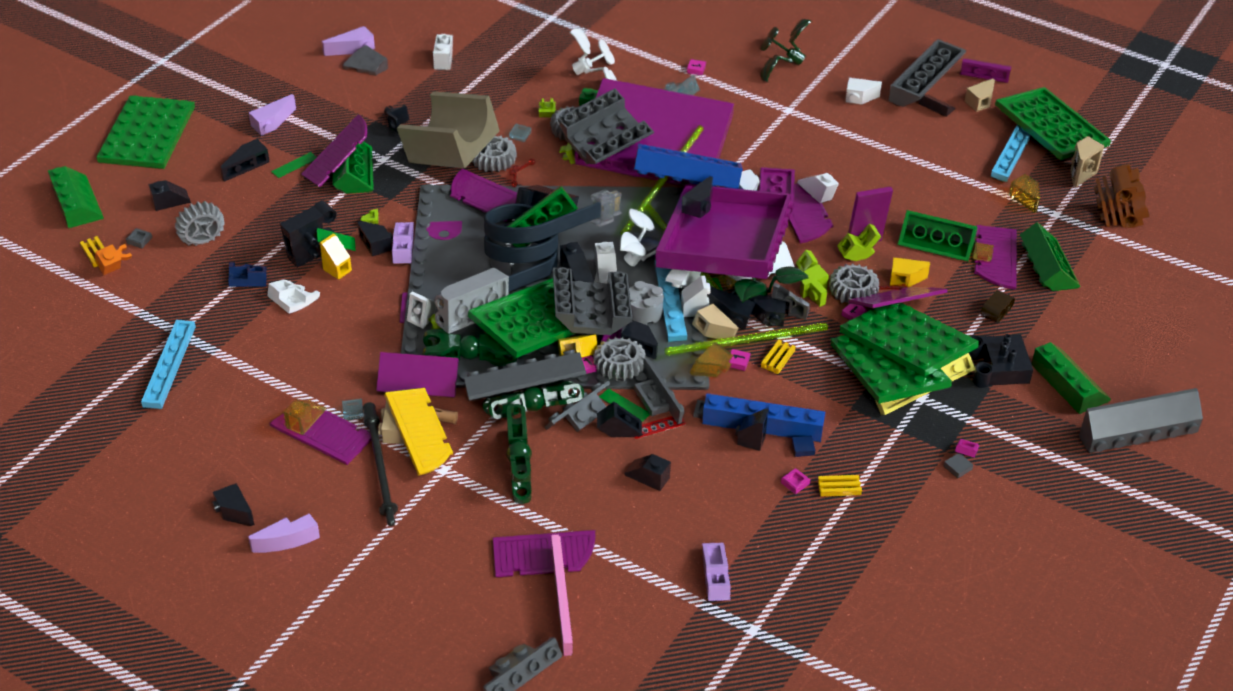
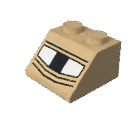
M1088 136L1076 143L1075 154L1071 160V176L1073 186L1075 187L1098 173L1104 145Z

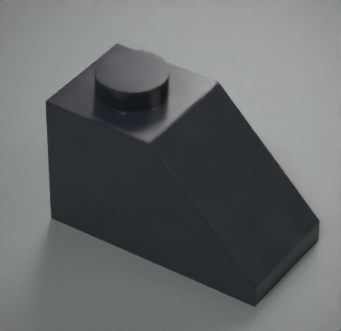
M167 180L148 184L156 211L191 203L186 189Z
M364 221L357 222L359 237L372 257L392 251L393 235L384 226Z
M763 295L748 299L755 302L752 315L764 325L783 327L786 301Z
M632 320L621 333V338L623 337L626 340L630 338L632 342L637 341L638 345H642L647 357L656 359L658 342L651 329L646 324Z
M612 402L597 413V428L608 436H642V420L616 402Z
M763 409L744 417L742 424L737 425L735 436L738 437L737 445L761 451L766 438L768 409Z
M655 454L635 459L624 473V476L661 491L670 479L671 461Z
M237 483L213 492L214 501L211 502L215 513H220L223 520L247 526L254 525L252 511Z

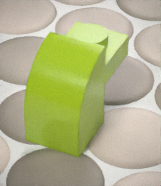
M868 224L859 236L847 233L837 247L844 258L852 261L863 260L875 253L873 246L881 236L874 225Z
M818 264L804 271L809 279L801 281L800 295L802 298L809 296L812 301L821 307L826 305V289L829 275Z

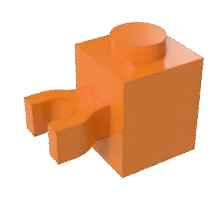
M112 244L96 251L95 262L103 275L120 269L121 260L132 258L131 253H122V251L127 249L125 244L121 245L118 250Z

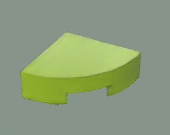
M378 209L370 210L368 214L361 217L360 221L379 225Z

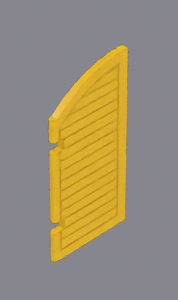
M418 388L385 392L384 396L418 476L430 473L443 465L448 457L453 454L449 443L443 442L447 437L434 407H428L427 405L431 400L426 389Z

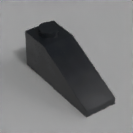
M258 139L243 144L220 166L222 180L224 182L269 163L268 149Z
M709 176L682 196V213L701 218L710 211L713 194V176Z
M578 242L560 245V264L564 268L572 269V281L595 283L584 252Z
M710 286V294H707L709 305L714 304L738 328L745 330L752 316L755 302L746 300L742 303L738 296Z

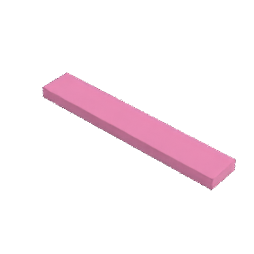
M559 534L551 535V548L563 655L570 656L572 654V634L561 540Z

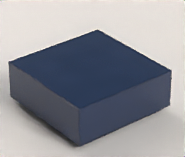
M812 436L792 437L791 442L795 457L815 455L816 450Z

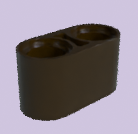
M997 290L983 305L981 315L999 323L1013 307L1015 298Z

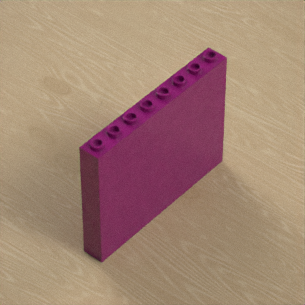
M603 78L596 98L616 88L625 99V109L638 123L645 121L654 131V134L597 164H586L575 151V164L680 186L693 184L687 179L677 181L673 180L671 176L665 175V178L654 176L655 173H637V170H634L638 143L719 159L733 117L734 103ZM617 127L616 129L623 130L624 127ZM588 142L587 144L594 145L595 142Z
M686 184L656 249V267L767 279L769 272H773V266L776 263V257L779 254L780 245H782V239L785 236V229L788 227V220H790L791 212H793L794 201H791V194L713 186L711 209L703 217L698 218L682 213V196L697 186Z

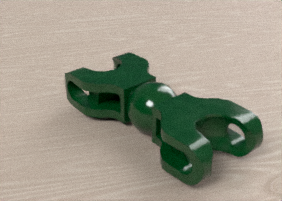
M430 329L423 335V343L426 347L423 349L422 355L425 356L436 355L438 357L459 358V360L460 355L469 360L479 356L480 360L488 361L495 366H505L517 361V358L510 354L489 334H480L479 339L471 335L464 336L460 340V335L448 334L443 329ZM434 337V338H436L437 340H433V341H432V340H430V339H428V338ZM503 355H511L512 357L506 358Z
M564 380L539 388L529 387L523 392L519 391L487 397L483 401L482 408L491 417L501 419L507 417V407L509 405L521 404L525 407V412L527 410L536 412L543 406L564 405L580 401L584 396V389L578 383ZM513 412L511 416L517 415L519 412Z
M512 404L507 407L508 448L506 456L510 462L513 500L515 503L525 504L532 499L530 464L532 450L528 444L525 407L521 404ZM519 412L521 417L515 419L512 418L511 414ZM519 489H525L527 490V494L524 496H520L517 494V491Z

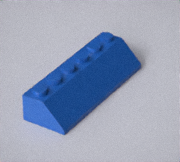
M639 143L634 170H637V173L640 174L650 172L655 173L654 176L665 178L666 175L671 176L673 180L677 181L687 179L693 184H699L709 176H713L714 187L719 185L724 186V188L739 189L743 170L739 162Z
M710 393L706 394L702 424L736 429L738 424H742L744 417L760 410L768 409L766 434L789 438L812 436L814 442H821L826 411Z

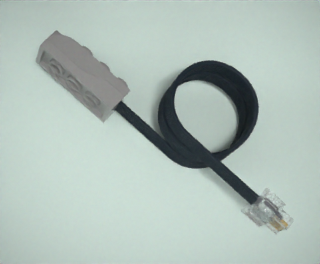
M607 190L599 191L590 195V198L593 200L592 205L530 227L514 228L506 227L509 223L496 225L495 223L516 219L532 206L505 204L488 211L484 216V252L489 258L504 263H529L544 259L550 255L552 257L545 262L510 276L496 268H492L445 287L441 294L435 297V304L438 308L435 320L438 326L450 334L474 324L475 322L468 317V310L507 296L510 291L552 274L553 268H557L558 233L589 221L598 227L614 222V216L621 214L620 199L622 193L616 190L613 192ZM490 239L510 244H523L535 242L538 245L529 247H505L492 243Z

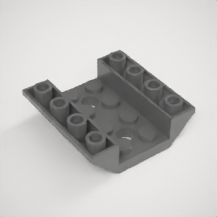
M616 88L558 117V122L568 143L586 164H597L654 134V131L645 121L638 123L625 109V99ZM617 127H624L623 130L616 129V128H617ZM588 142H595L594 145L587 144V143H588Z
M564 267L553 268L555 316L572 333L612 335L632 322L633 316L627 273L620 271L609 272L606 284L572 281V269Z

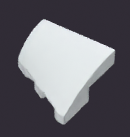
M287 280L272 282L268 286V297L288 313H293L308 306L320 297V292L315 290L309 293L304 291V286L293 284Z

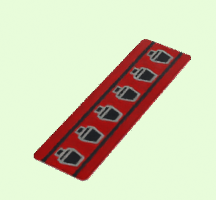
M670 416L642 424V436L634 438L646 437L686 425L682 418V423L677 424L674 418Z

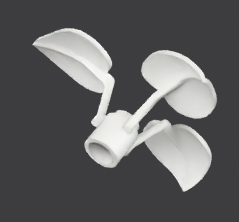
M581 29L570 31L569 33L575 37L585 53L582 57L578 58L579 61L572 64L575 73L580 75L584 72L587 74L589 72L603 71L606 79L617 81L614 73L608 70L607 67L590 69L592 62L603 56L608 64H614V56L609 51L606 42L602 39L598 41L602 52L601 55L591 60L589 58L585 59L590 54V43L586 34Z
M630 209L628 214L631 221L641 227L642 232L638 239L631 233L624 232L620 239V251L628 252L624 256V260L634 267L640 260L645 261L646 258L656 254V250L646 255V250L640 243L646 230L652 232L654 229L651 219L638 210Z

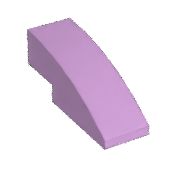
M413 222L395 223L392 248L393 263H411Z
M307 514L291 523L286 517L248 536L253 553H265L298 547L320 538L318 524L310 514Z
M702 543L708 601L730 600V581L724 543Z

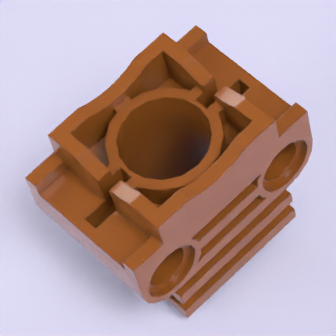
M1130 163L1114 167L1110 171L1112 187L1108 186L1106 176L1102 177L1104 189L1101 188L1099 178L1095 179L1097 186H1093L1094 192L1099 194L1096 201L1098 209L1103 211V213H1100L1101 221L1105 220L1107 227L1110 226L1109 214L1112 216L1113 224L1117 225L1115 215L1117 212L1121 225L1124 228L1144 225L1143 218L1150 217L1145 205L1146 195L1144 187L1139 181L1140 173L1138 168L1131 170Z

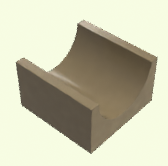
M433 91L430 94L432 113L428 126L400 124L397 127L408 162L466 168L500 131L490 97L487 95Z

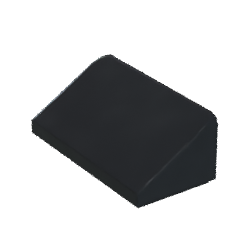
M925 94L919 100L920 105L945 117L956 108L928 94Z

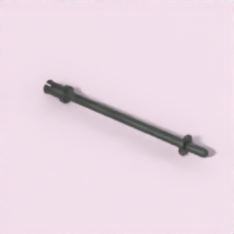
M368 402L363 405L365 414L364 425L370 430L383 499L379 512L381 515L386 516L387 525L392 527L395 525L394 515L398 511V506L396 503L391 502L377 429L380 418L376 413L375 404Z

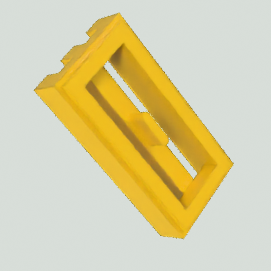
M95 236L94 240L87 239V243H84V241L80 242L81 248L93 267L98 265L88 247H91L94 254L98 251L95 245L98 246L99 250L105 248L98 236Z
M778 339L761 362V368L779 374L795 352L796 346L792 345L789 347V343L785 342L782 344V341ZM785 351H787V353L784 355V357H783L782 360L779 362V364L776 366V368H774V365L779 361V359H780V357L782 356V354H783Z
M859 475L818 476L820 497L862 494Z

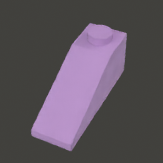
M365 26L322 41L324 56L354 54L365 45L375 49L374 35Z
M291 94L249 112L251 127L261 136L276 130L295 111L294 95Z

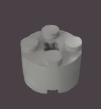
M637 281L635 285L629 288L633 320L648 325V322H653L654 324L663 315V289L643 281Z

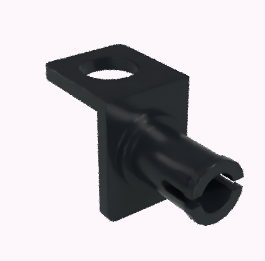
M391 105L385 107L384 113L387 115L389 128L398 133L397 127L399 124L409 121L408 108L406 105L396 109Z

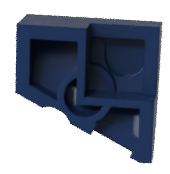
M229 262V287L267 286V270L265 266H254L251 264L235 266V262Z

